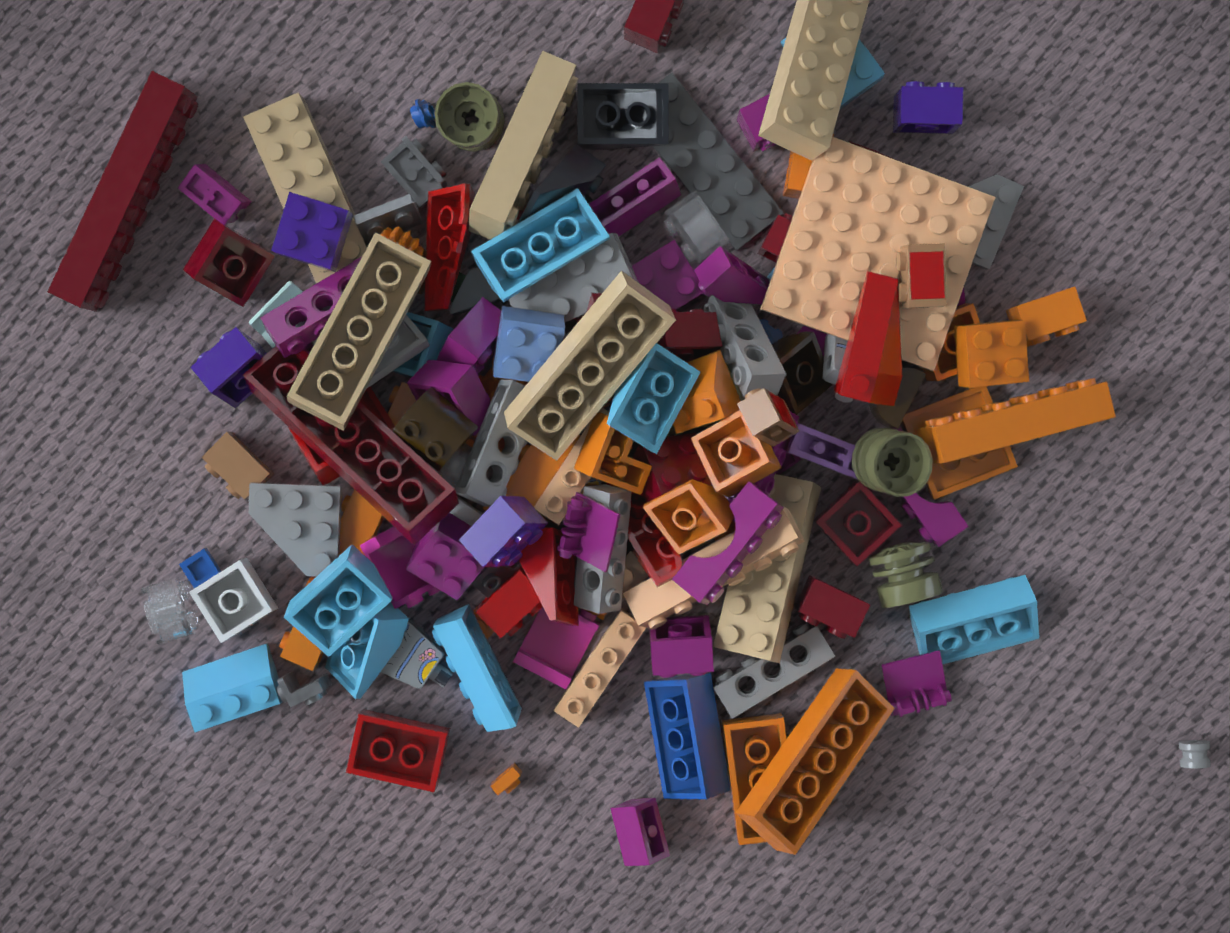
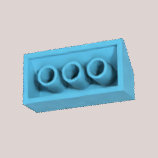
M577 188L472 250V254L478 268L493 291L505 302L609 240L610 236Z
M1026 575L1007 578L1003 581L981 585L970 590L951 593L947 596L929 601H921L909 606L911 624L919 654L922 655L940 650L942 664L1039 639L1037 600Z
M465 605L438 618L433 625V637L439 646L443 645L448 655L446 656V662L453 673L457 672L461 680L459 683L460 690L466 699L470 698L474 706L472 711L479 725L483 724L487 732L515 727L522 708L470 605Z

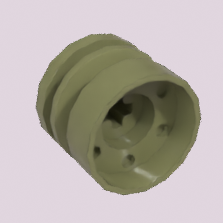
M469 82L454 84L443 92L436 104L435 120L437 128L444 138L462 150L470 152L486 150L494 145L503 133L505 124L503 108L498 100L479 84ZM475 114L479 121L477 124H470L466 117Z
M875 428L866 432L857 441L852 453V468L856 478L863 486L896 497L910 496L919 492L928 482L932 472L933 458L929 446L921 437L910 432L891 428Z
M911 541L886 547L877 554L868 557L870 565L884 564V567L872 572L873 577L888 578V582L876 588L882 608L918 602L943 592L939 574L937 572L923 571V567L935 561L934 557L920 558L919 556L932 550L930 542Z

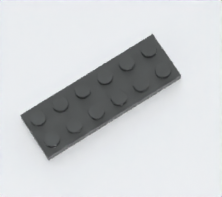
M671 72L659 82L669 83V145L653 147L735 251H737L774 222L777 215L781 216L783 211Z

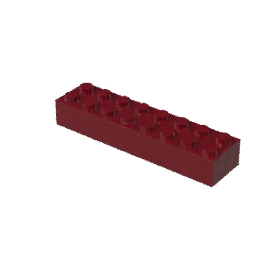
M151 71L47 291L48 293L79 308L97 312L98 308H102L109 297L107 289L110 282L118 278L122 269V265L119 263L124 253L128 254L133 247L135 239L132 236L137 226L141 227L147 216L145 208L149 200H153L160 189L158 181L162 172L166 173L172 164L173 157L170 155L175 145L179 146L184 139L186 131L183 128L188 118L192 119L197 111L198 102L196 100L198 97L185 86Z
M275 346L243 374L250 391L415 545L459 504L455 489L360 401L344 431L289 403L287 395L309 354L303 349L297 354H291L284 358L278 347Z

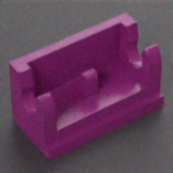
M194 164L178 186L181 192L213 218L225 225L235 222L239 218L236 216L241 209H246L252 202L207 164Z

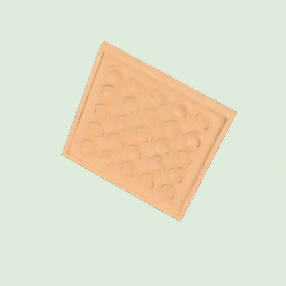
M832 137L830 147L812 161L760 310L848 341L867 271L897 278L898 284L902 283L901 271H898L896 266V256L898 252H901V246L945 243L946 306L902 309V302H899L902 361L934 371L995 197Z

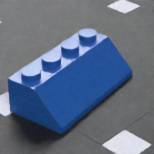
M711 672L701 676L684 674L671 678L644 681L663 798L709 799L731 791Z

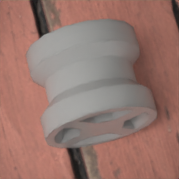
M1179 741V749L1182 751L1183 756L1180 759V767L1194 769L1211 767V760L1207 757V751L1210 749L1209 741Z

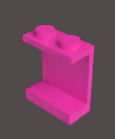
M392 527L361 544L360 547L365 556L377 568L393 597L391 603L394 609L405 603L409 609L424 600L423 593L428 592L429 596L441 590L406 570L415 545L395 527Z
M542 607L513 662L567 689L600 623L595 621V615L582 608L578 612L579 626H570L551 621Z

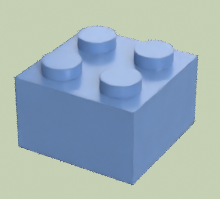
M502 306L493 361V376L529 382L562 343L565 331L564 315Z

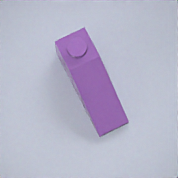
M797 423L800 432L792 436L786 452L857 479L852 468V453L855 445Z

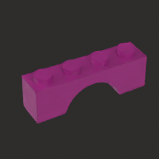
M899 427L898 429H895V430H898V431H903V430L901 429V427ZM917 493L910 496H901L905 502L901 505L902 509L910 520L916 518L922 528L918 532L925 542H930L934 546L940 547L969 527L951 501L932 503L924 500Z
M749 481L730 504L735 517L736 530L734 538L727 549L709 558L691 555L672 579L699 603L708 605L710 602L714 603L724 592L722 586L729 577L734 578L743 567L742 561L747 554H752L759 548L763 541L761 539L762 535L768 528H774L782 517L780 512L784 507L757 485Z

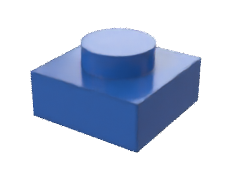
M207 548L202 549L179 564L193 588L198 587L221 572Z

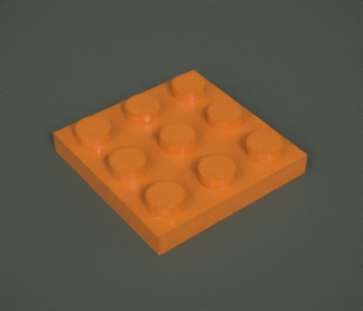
M987 386L974 387L906 413L902 424L906 432L918 436L917 429L925 427L926 420L951 415L954 419L953 413L977 408L982 410L981 406L993 402ZM1006 446L946 463L932 464V472L926 485L932 500L1017 468L1018 465L1011 447Z

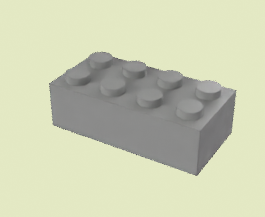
M617 233L609 234V240L508 300L513 308L562 314L566 324L585 315L591 293H603L621 271L636 282L638 280Z

